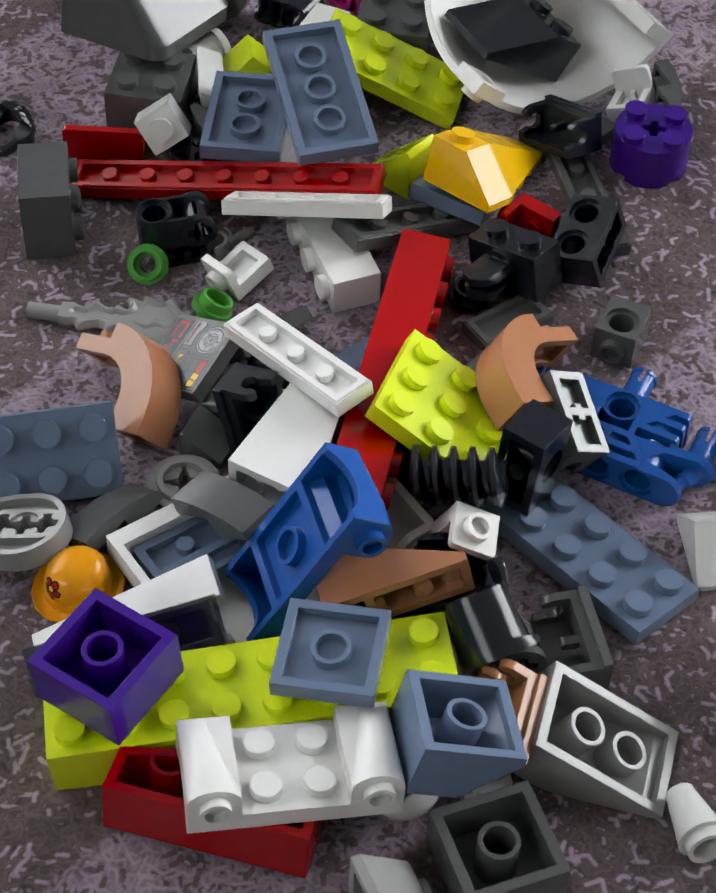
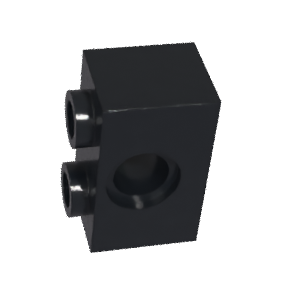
M532 399L504 427L497 454L498 460L503 461L509 448L510 482L505 505L525 516H528L555 488L573 424L572 419L535 399Z

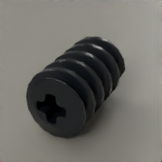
M413 444L410 455L409 485L411 493L414 491L419 504H427L433 492L437 504L446 505L452 492L455 502L460 501L466 504L470 493H472L476 507H484L489 494H491L495 507L502 508L508 497L510 482L509 448L503 461L498 460L494 447H489L485 459L479 460L475 446H470L465 459H460L456 446H451L446 459H441L437 445H432L427 458H422L419 445Z

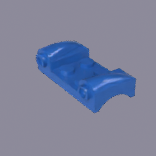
M325 442L254 531L253 535L224 569L226 577L243 592L253 611L254 625L252 631L246 637L247 641L281 636L290 598L306 599L343 554L372 558L381 554L386 549L388 542L392 538L393 529L382 497L357 449Z

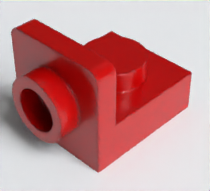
M523 192L510 204L503 206L496 219H502L513 225L537 231L542 235L554 238L558 229L561 212Z

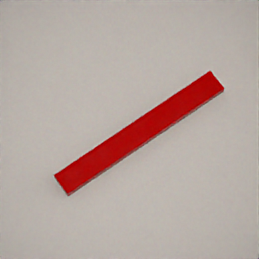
M78 159L79 182H73L72 185H78V189L80 188L81 198L150 199L181 195L191 191L202 192L209 197V200H223L234 191L381 194L386 171L384 164L314 163L299 166L298 162Z

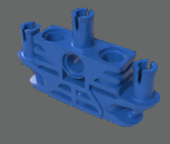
M546 366L536 368L540 377L546 371ZM644 367L634 368L623 389L583 374L610 454L600 457L576 473L660 506H672L679 502L682 497V489L703 487L714 480L716 470L712 463L716 457V429L709 441L706 442L705 439L711 427L700 428L689 451L683 450L682 448L685 447L688 441L692 416L689 413L648 398L658 383L656 375L648 369L642 381H639Z

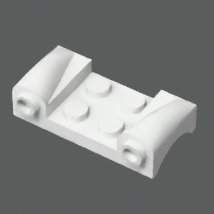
M386 701L375 702L374 708L352 705L334 706L333 720L231 729L229 716L176 720V753L182 777L187 834L402 812L406 784Z

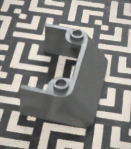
M62 0L61 32L144 60L164 61L223 23L227 19L228 3L226 0Z

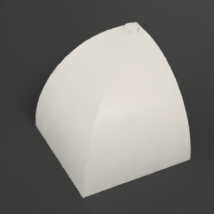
M424 0L426 19L435 47L451 71L465 84L461 90L477 103H480L483 99L496 107L517 114H522L521 112L525 106L545 100V96L549 94L578 104L604 95L615 88L611 75L614 68L646 64L674 35L636 0H544L553 8L551 14L555 18L563 20L572 27L573 32L571 35L581 44V47L558 80L553 81L485 60L444 16L448 9L490 0Z

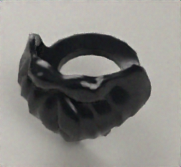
M6 99L0 101V125L9 121L20 123L12 139L0 146V157L14 153L17 150V144L35 143L36 126L34 120L31 118L29 110L15 100L8 101Z

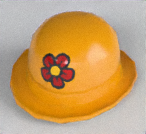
M74 545L60 550L48 563L41 566L34 576L31 598L37 612L46 620L58 623L67 619L95 588L110 597L123 593L126 579L109 555L86 545Z

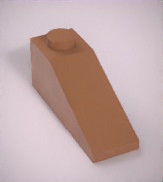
M386 548L381 554L372 558L343 554L316 588L321 602L391 610V615L394 617L473 590L475 585L465 552Z

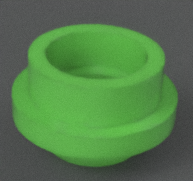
M141 244L135 247L129 254L127 269L130 276L136 282L142 285H153L162 281L167 275L169 260L166 253L160 247L154 244ZM150 256L155 260L156 266L152 272L148 273L142 268V262L146 257Z
M205 287L192 300L193 308L196 310L198 317L227 322L233 315V300L227 293L218 288Z

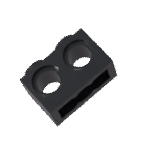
M573 193L567 208L563 209L560 213L558 229L554 236V239L560 241L562 281L568 284L600 288L626 228L619 198Z

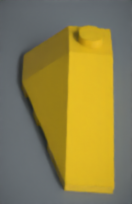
M456 126L433 136L423 180L486 213H490L511 203L515 191L521 189L526 176H530L537 167L543 153L510 137Z

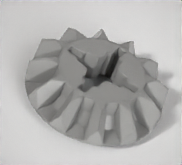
M190 454L175 455L162 460L151 470L148 476L147 487L158 491L163 498L158 504L163 508L172 503L170 498L179 491L180 482H183V476H187V482H190L201 471L220 474L211 462L202 457Z

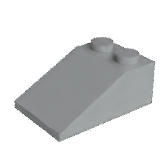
M557 660L539 672L538 675L543 673L549 677L548 686L527 765L513 773L544 791L654 819L662 818L666 802L665 795L668 791L679 732Z

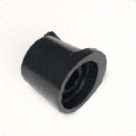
M500 556L490 558L487 562L493 584L470 591L442 604L458 664L462 671L498 661L529 648L542 640L540 633L529 634L510 595L507 565Z

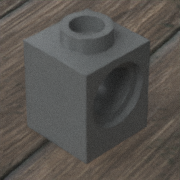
M612 295L595 326L590 356L602 359L609 364H617L630 369L647 336L652 307Z

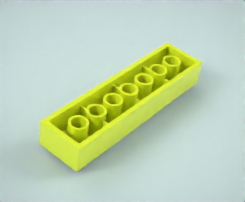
M444 612L392 619L375 701H386L388 712L408 669L458 675ZM281 636L180 651L184 671L119 746L43 700L46 761L56 791L103 785L120 746L176 749V720L229 716L231 729L333 720L334 706L344 704L270 695L269 680Z

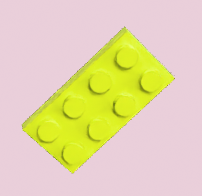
M336 8L330 21L340 19L361 88L444 129H450L464 93L461 88L465 84L451 71L447 64L427 54L424 50L413 47L393 37L390 33L381 31L359 20L354 15L347 14Z

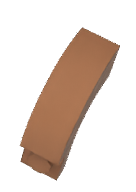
M524 314L513 319L481 353L475 370L477 390L481 402L497 431L503 430L532 399L548 407L554 402L536 368L541 366L552 367L578 341L570 326L549 327L544 325L540 327L533 314Z
M117 322L113 333L102 330L100 336L82 332L76 346L78 350L103 364L120 369L121 388L114 407L116 432L134 442L167 450L178 420L181 405V380L172 356L161 345L123 323Z

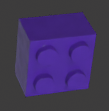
M96 588L27 661L38 697L118 746L184 671L178 637L175 633Z

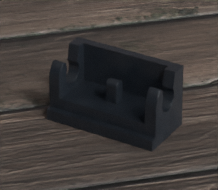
M549 94L545 96V100L531 103L525 106L521 112L527 116L536 114V120L533 125L525 126L519 130V141L569 160L602 149L601 111Z
M235 362L211 390L232 454L283 393L277 371Z

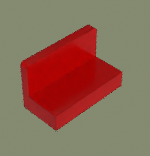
M64 125L62 129L63 141H67L69 158L77 157V162L78 159L145 160L148 144L137 128Z

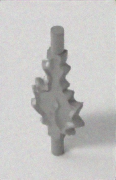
M147 295L143 297V301L129 297L127 301L128 309L118 304L114 308H110L97 300H92L89 306H81L75 302L62 301L61 305L29 301L26 307L27 318L58 322V325L69 328L75 326L77 332L103 329L113 333L117 322L123 323L158 344L179 314L196 317V312L194 310L182 311L175 298L158 301Z

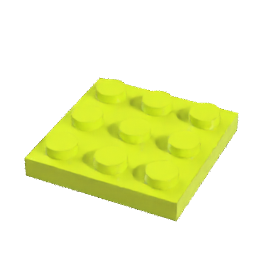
M416 329L403 343L365 414L367 419L409 450L412 449L413 444H418L422 458H427L432 445L438 446L441 459H446L451 446L457 447L460 459H465L470 446H475L479 460H484L489 447H494L496 454H498L503 430H496L481 402L477 390L475 372L470 367L461 364L441 349L434 340L425 337Z

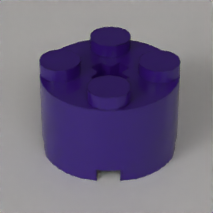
M639 100L628 102L625 110L618 115L615 121L609 157L612 170L614 172L617 170L622 174L624 181L642 188H662L668 186V182L676 178L677 181L681 179L686 171L693 137V127L687 119V111L678 105L646 104Z

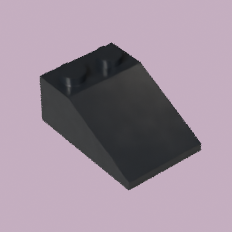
M490 0L448 9L444 15L485 60L553 81L558 80L581 47V44L571 35L573 32L572 27L563 20L555 18L551 14L553 8L544 0Z

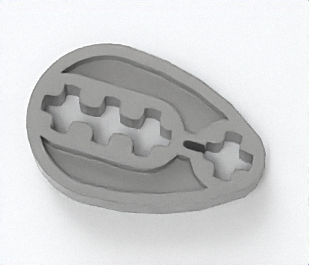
M44 493L16 494L0 497V571L21 572L40 567L48 563L57 552L68 546L72 538L73 526L66 508L60 499Z

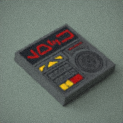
M179 314L159 343L168 351L176 363L181 380V399L201 403L239 348V345L226 337L223 324L226 322Z

